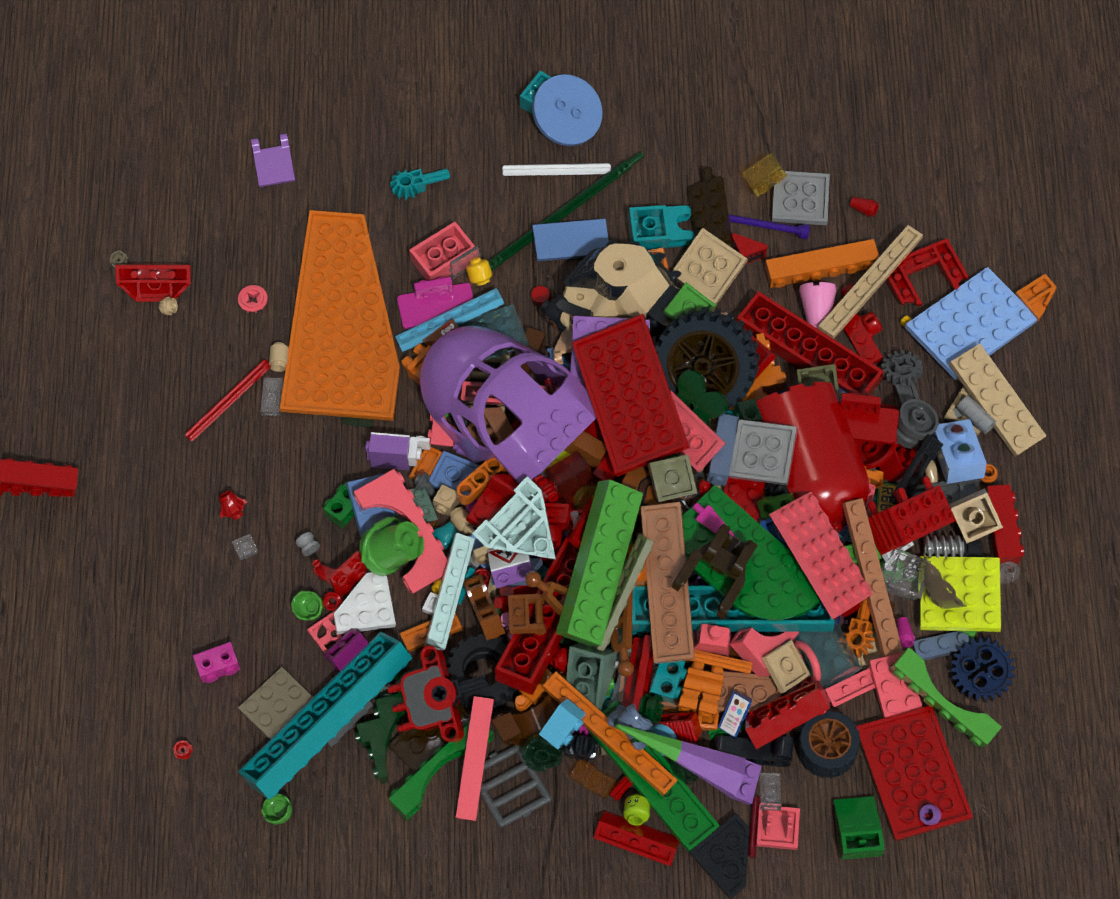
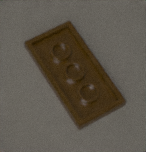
M458 704L456 708L459 710L462 725L464 726L470 720L471 715ZM414 728L401 732L388 747L416 774L424 761H430L434 757L435 751L441 746H446L449 742L442 738L439 728L428 731ZM455 728L450 730V737L456 733Z

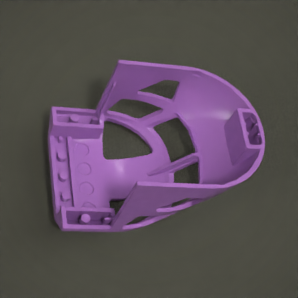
M466 326L449 331L432 345L422 364L420 375L421 393L426 408L434 420L473 463L496 458L518 484L527 476L532 480L541 473L596 419L588 391L565 367L530 349L516 339L487 327ZM512 347L518 354L497 369L482 362L483 359L499 349ZM526 363L543 383L544 380L551 378L554 386L559 388L552 395H549L521 368V365ZM474 368H478L490 376L478 390L473 408L470 409L458 399L462 383ZM489 395L496 397L521 421V425L497 445L492 443L484 420L485 404ZM451 413L460 432L452 428L443 416ZM462 416L476 426L478 434L486 447L479 445L471 436Z

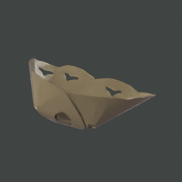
M924 554L923 565L926 593L933 603L943 609L966 607L967 605L956 596L955 589L950 583L942 579L939 570L928 562Z

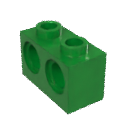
M346 483L344 485L341 484L337 488L334 497L328 499L323 506L325 517L342 529L354 517L351 501L345 498L349 495ZM335 509H342L339 513L333 512Z

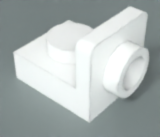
M424 436L410 437L409 466H417V460H421L422 449L430 450L429 438Z

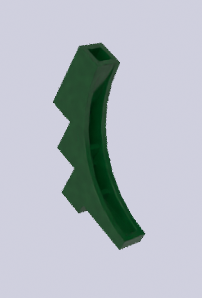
M422 668L396 674L394 676L395 682H392V685L400 683L403 676L407 673ZM401 691L394 692V695L376 699L377 706L373 707L376 719L357 724L358 731L355 732L357 744L362 743L363 749L367 748L370 760L374 759L376 766L372 767L375 779L379 778L380 784L388 782L386 769L388 745L397 723L407 712L406 710L401 712H393L392 710L393 706L404 702Z

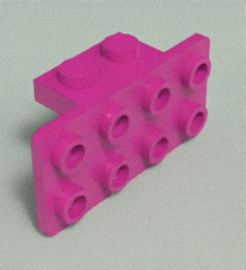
M439 277L436 280H422L414 283V293L397 297L403 328L411 329L472 300L473 294L469 283L452 286L451 277Z

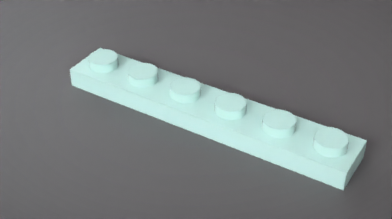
M460 533L454 535L425 641L427 646L437 647L441 650L446 648L475 538Z

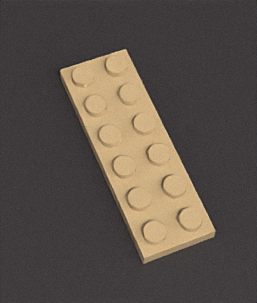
M981 344L976 345L949 363V366L974 401H977V404L996 420L994 429L1014 457L1046 437V434Z

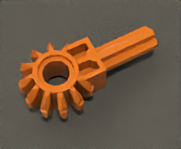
M867 598L860 603L861 607L859 608L857 619L851 618L850 626H848L850 632L842 633L846 637L841 640L842 644H846L843 650L849 651L850 656H854L856 653L858 658H861L862 652L868 655V648L874 649L870 644L875 642V638L871 637L873 634V624L869 622L870 609ZM861 636L862 642L859 645H855V638Z

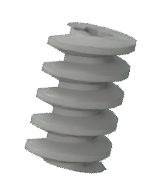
M928 535L923 536V556L927 554L931 558L935 554L939 558L940 554H943V557L947 558L948 554L951 557H955L958 554L959 557H963L964 538L960 539L959 535H955L953 540L952 536L948 535L945 540L944 536L940 535L937 540L936 535H932L929 540Z

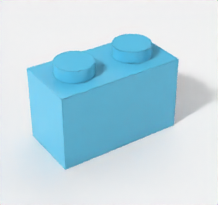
M566 699L557 707L539 735L556 749L563 745L567 746L574 738L572 736L574 730L577 732L584 724L582 719L586 713L569 699Z

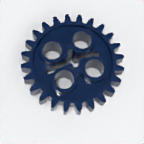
M980 637L978 643L972 638L970 641L971 645L964 642V649L958 647L957 651L959 654L954 653L952 656L957 661H951L950 665L955 667L950 669V673L955 674L951 680L958 681L955 688L962 687L963 689L960 694L968 692L967 698L969 699L974 695L976 702L980 697H982L983 702L987 701V697L994 701L995 694L999 698L1002 697L1001 690L1007 692V686L1013 684L1009 679L1015 677V674L1010 672L1016 669L1015 666L1010 665L1014 658H1007L1010 651L1004 653L1003 649L1005 646L997 647V640L990 644V638L983 642L982 637ZM980 653H988L990 659L983 660L980 656ZM992 661H998L997 663L989 666L985 672L981 671L974 678L970 680L968 679V676L975 674L980 667L984 668L987 665H989ZM964 663H971L974 669L972 671L966 670ZM992 669H999L1001 676H994ZM975 680H983L985 687H978L975 684Z

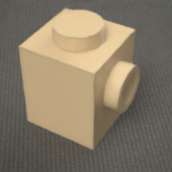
M442 484L433 499L434 510L450 517V513L459 504L457 491Z

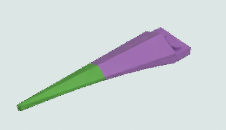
M620 724L615 726L620 731L691 771L728 797L747 805L752 804L762 766L736 755Z

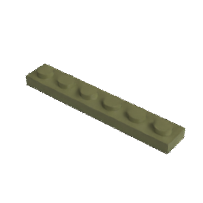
M638 535L622 570L602 645L594 646L600 651L604 652L606 646L609 645L613 630L617 627L619 617L627 606L628 597L636 586L638 575L642 572L644 562L652 551L654 541L647 536Z

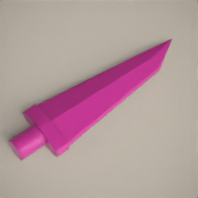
M699 503L693 506V509L699 514L696 520L714 534L717 533L722 524H725L710 505L705 509ZM730 530V531H729V534H731L732 536H734L735 538H737V537L733 534V532Z

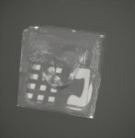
M899 548L895 549L881 568L887 592L907 600L921 599L925 587L924 559Z

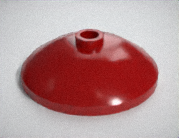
M897 435L896 442L893 445L856 440L857 449L867 470L882 465L892 456L897 445Z

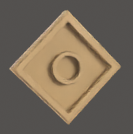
M792 640L761 658L780 693L786 692L811 675Z

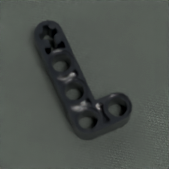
M715 736L713 750L743 757L745 760L758 765L789 767L792 762L794 739L789 736H780L775 741H771L756 749L749 738Z

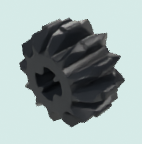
M573 734L574 738L567 746L564 745V754L576 760H593L598 752V742L593 737Z

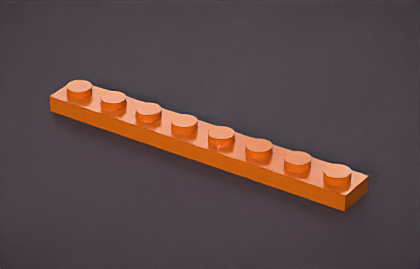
M555 672L543 684L542 688L559 704L569 699L584 711L586 715L582 719L584 721L583 725L662 796L677 782V779L644 749H635L631 744V740L624 732L609 726L607 723L608 717L560 674Z

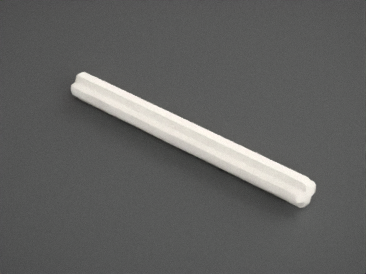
M609 163L503 165L502 167L504 176L607 174L611 171Z

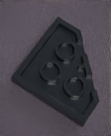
M737 813L689 853L729 899H732L746 887L750 828Z

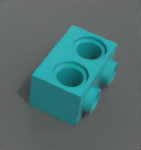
M542 71L538 72L521 93L520 108L533 115L532 103L534 95L538 88L551 76Z
M685 661L659 663L650 694L652 696L661 695L663 701L672 704L675 698L679 699L682 687H679L681 679L685 680L688 671L685 668ZM669 667H676L678 672L670 674L667 669ZM664 685H668L672 690L669 693H664L661 688Z

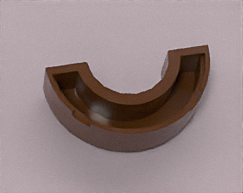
M547 694L539 705L530 707L527 712L514 715L510 712L505 715L501 713L493 718L492 723L505 746L509 747V743H513L514 746L523 745L542 737L539 733L560 704Z

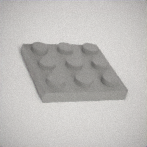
M775 170L772 222L827 225L830 174Z
M739 420L729 477L788 485L797 427Z

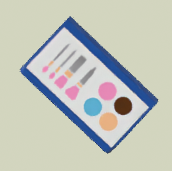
M733 691L718 728L736 738L750 708L752 698Z

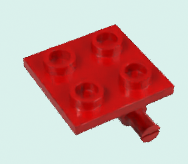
M358 551L338 569L323 566L319 560L312 562L315 575L320 580H325L341 597L347 594L368 573L364 563L361 562V555Z

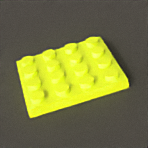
M920 556V630L1001 632L1000 558H945L940 556L939 558L936 556L929 558L926 556L928 562L939 570L942 579L950 583L955 589L956 596L967 605L966 607L943 609L935 605L926 593L924 565H921L924 562V556Z

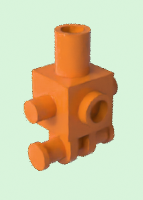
M548 669L544 672L533 695L519 690L520 695L515 699V706L520 713L527 712L531 704L533 706L537 705L547 694L542 686L553 675Z

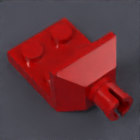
M510 474L493 475L486 489L467 516L466 521L476 527H479L485 520L490 521L516 494L513 490L519 485L518 482Z

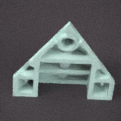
M528 476L513 490L516 494L490 521L485 520L472 533L487 548L556 559L542 490Z

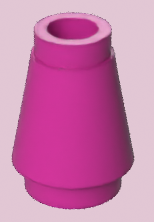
M900 617L897 619L896 627L902 648H909L914 645L915 636L908 618Z

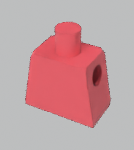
M701 624L694 631L693 641L695 650L729 657L731 646V631L729 628Z

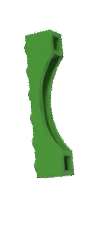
M911 648L904 650L889 668L897 679L903 680L908 684V688L912 692L919 693L927 705L930 707L934 706L942 718L954 723L956 730L970 737L969 740L975 746L984 747L988 745L1002 726L988 714L966 711L946 700L932 683L925 661Z

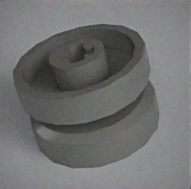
M918 399L907 400L898 409L897 443L905 448H920L927 435H933L939 425L935 410L926 402Z

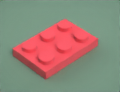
M902 653L868 661L883 718L922 708L919 693L912 692L908 688V684L903 680L897 679L892 674L893 671L889 669Z

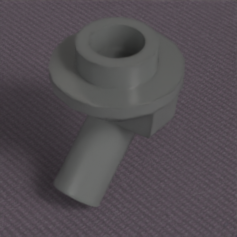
M426 472L423 475L419 473L414 481V484H416L415 489L422 491L425 487L430 497L436 496L437 493L434 487L428 481L430 476Z

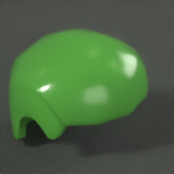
M300 591L293 597L291 603L292 612L297 618L305 621H312L318 618L324 608L322 598L312 591Z
M277 794L270 800L266 799L261 809L264 820L275 825L285 823L292 815V803L287 796Z

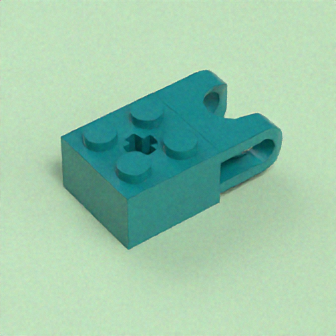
M666 205L629 208L627 222L630 243L639 242L640 246L646 249L690 246L695 239L694 233L682 230L678 227V223L687 221L690 218L691 208L689 206L666 207Z

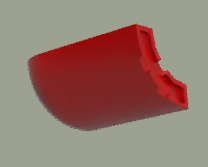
M814 382L813 386L804 387V384L789 387L790 391L779 395L778 392H774L756 401L755 404L763 423L794 426L798 429L788 485H786L789 493H793L796 500L812 492L818 499L821 509L828 516L833 529L837 533L842 531L843 527L847 525L842 503L863 498L865 505L869 493V479L832 383Z

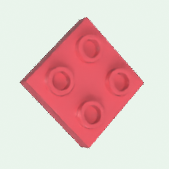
M759 805L756 846L797 850L800 808Z

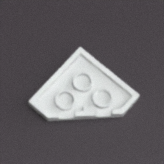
M372 572L365 574L334 613L337 635L346 634L351 628L361 632L395 627L396 622L387 576H378Z

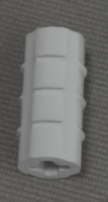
M966 396L957 406L963 415L970 419L984 434L988 433L996 424V420L970 396Z

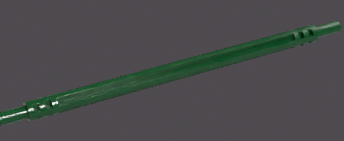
M640 151L629 160H624L539 224L558 223L632 169L631 166L644 158V154ZM531 229L488 261L491 270L493 271L506 260L534 241L533 230Z

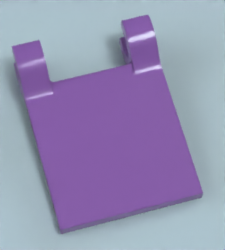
M287 133L280 134L281 146L260 149L258 138L251 139L259 187L295 181Z

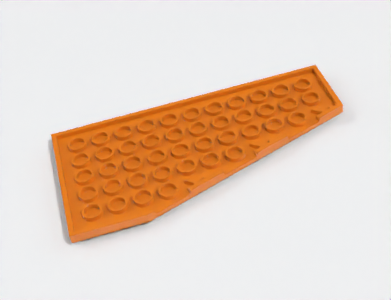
M309 210L280 412L394 421L400 366L364 214Z

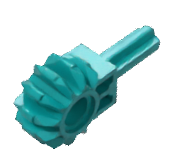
M405 169L403 173L397 171V175L392 176L390 187L393 195H397L398 199L404 197L407 201L408 197L414 199L415 194L425 192L426 185L449 179L450 173L448 169L422 174L421 169L407 172Z

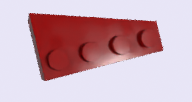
M11 458L0 459V496H3V492H12V496H20V493H29L31 496H40L48 493L51 497H75L78 468H74L71 465L55 466L52 463L37 464L33 461L19 462Z
M818 680L748 711L746 714L745 730L755 748L758 749L817 715L826 713L830 709V700Z

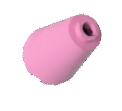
M813 282L799 287L806 321L817 329L820 323L833 310L837 291L835 284L819 282V285H813Z

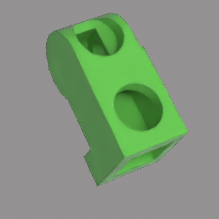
M793 493L763 497L757 502L762 519L770 518L769 514L791 503L795 498Z

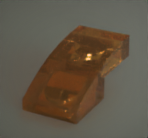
M582 760L578 761L569 775L571 779L604 799H607L610 791L616 784L615 779L599 772L596 767Z

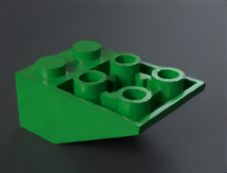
M874 796L833 800L841 860L882 856L885 848Z

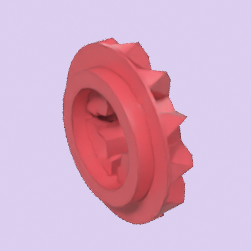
M250 285L240 291L238 304L241 309L246 310L248 313H256L260 309L263 310L267 304L268 296L262 287ZM249 296L252 298L256 297L257 303L250 302Z

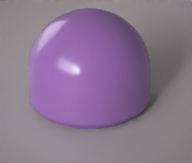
M924 805L919 813L920 820L926 825H935L941 819V811L935 805ZM933 813L932 819L930 820L925 817V814Z

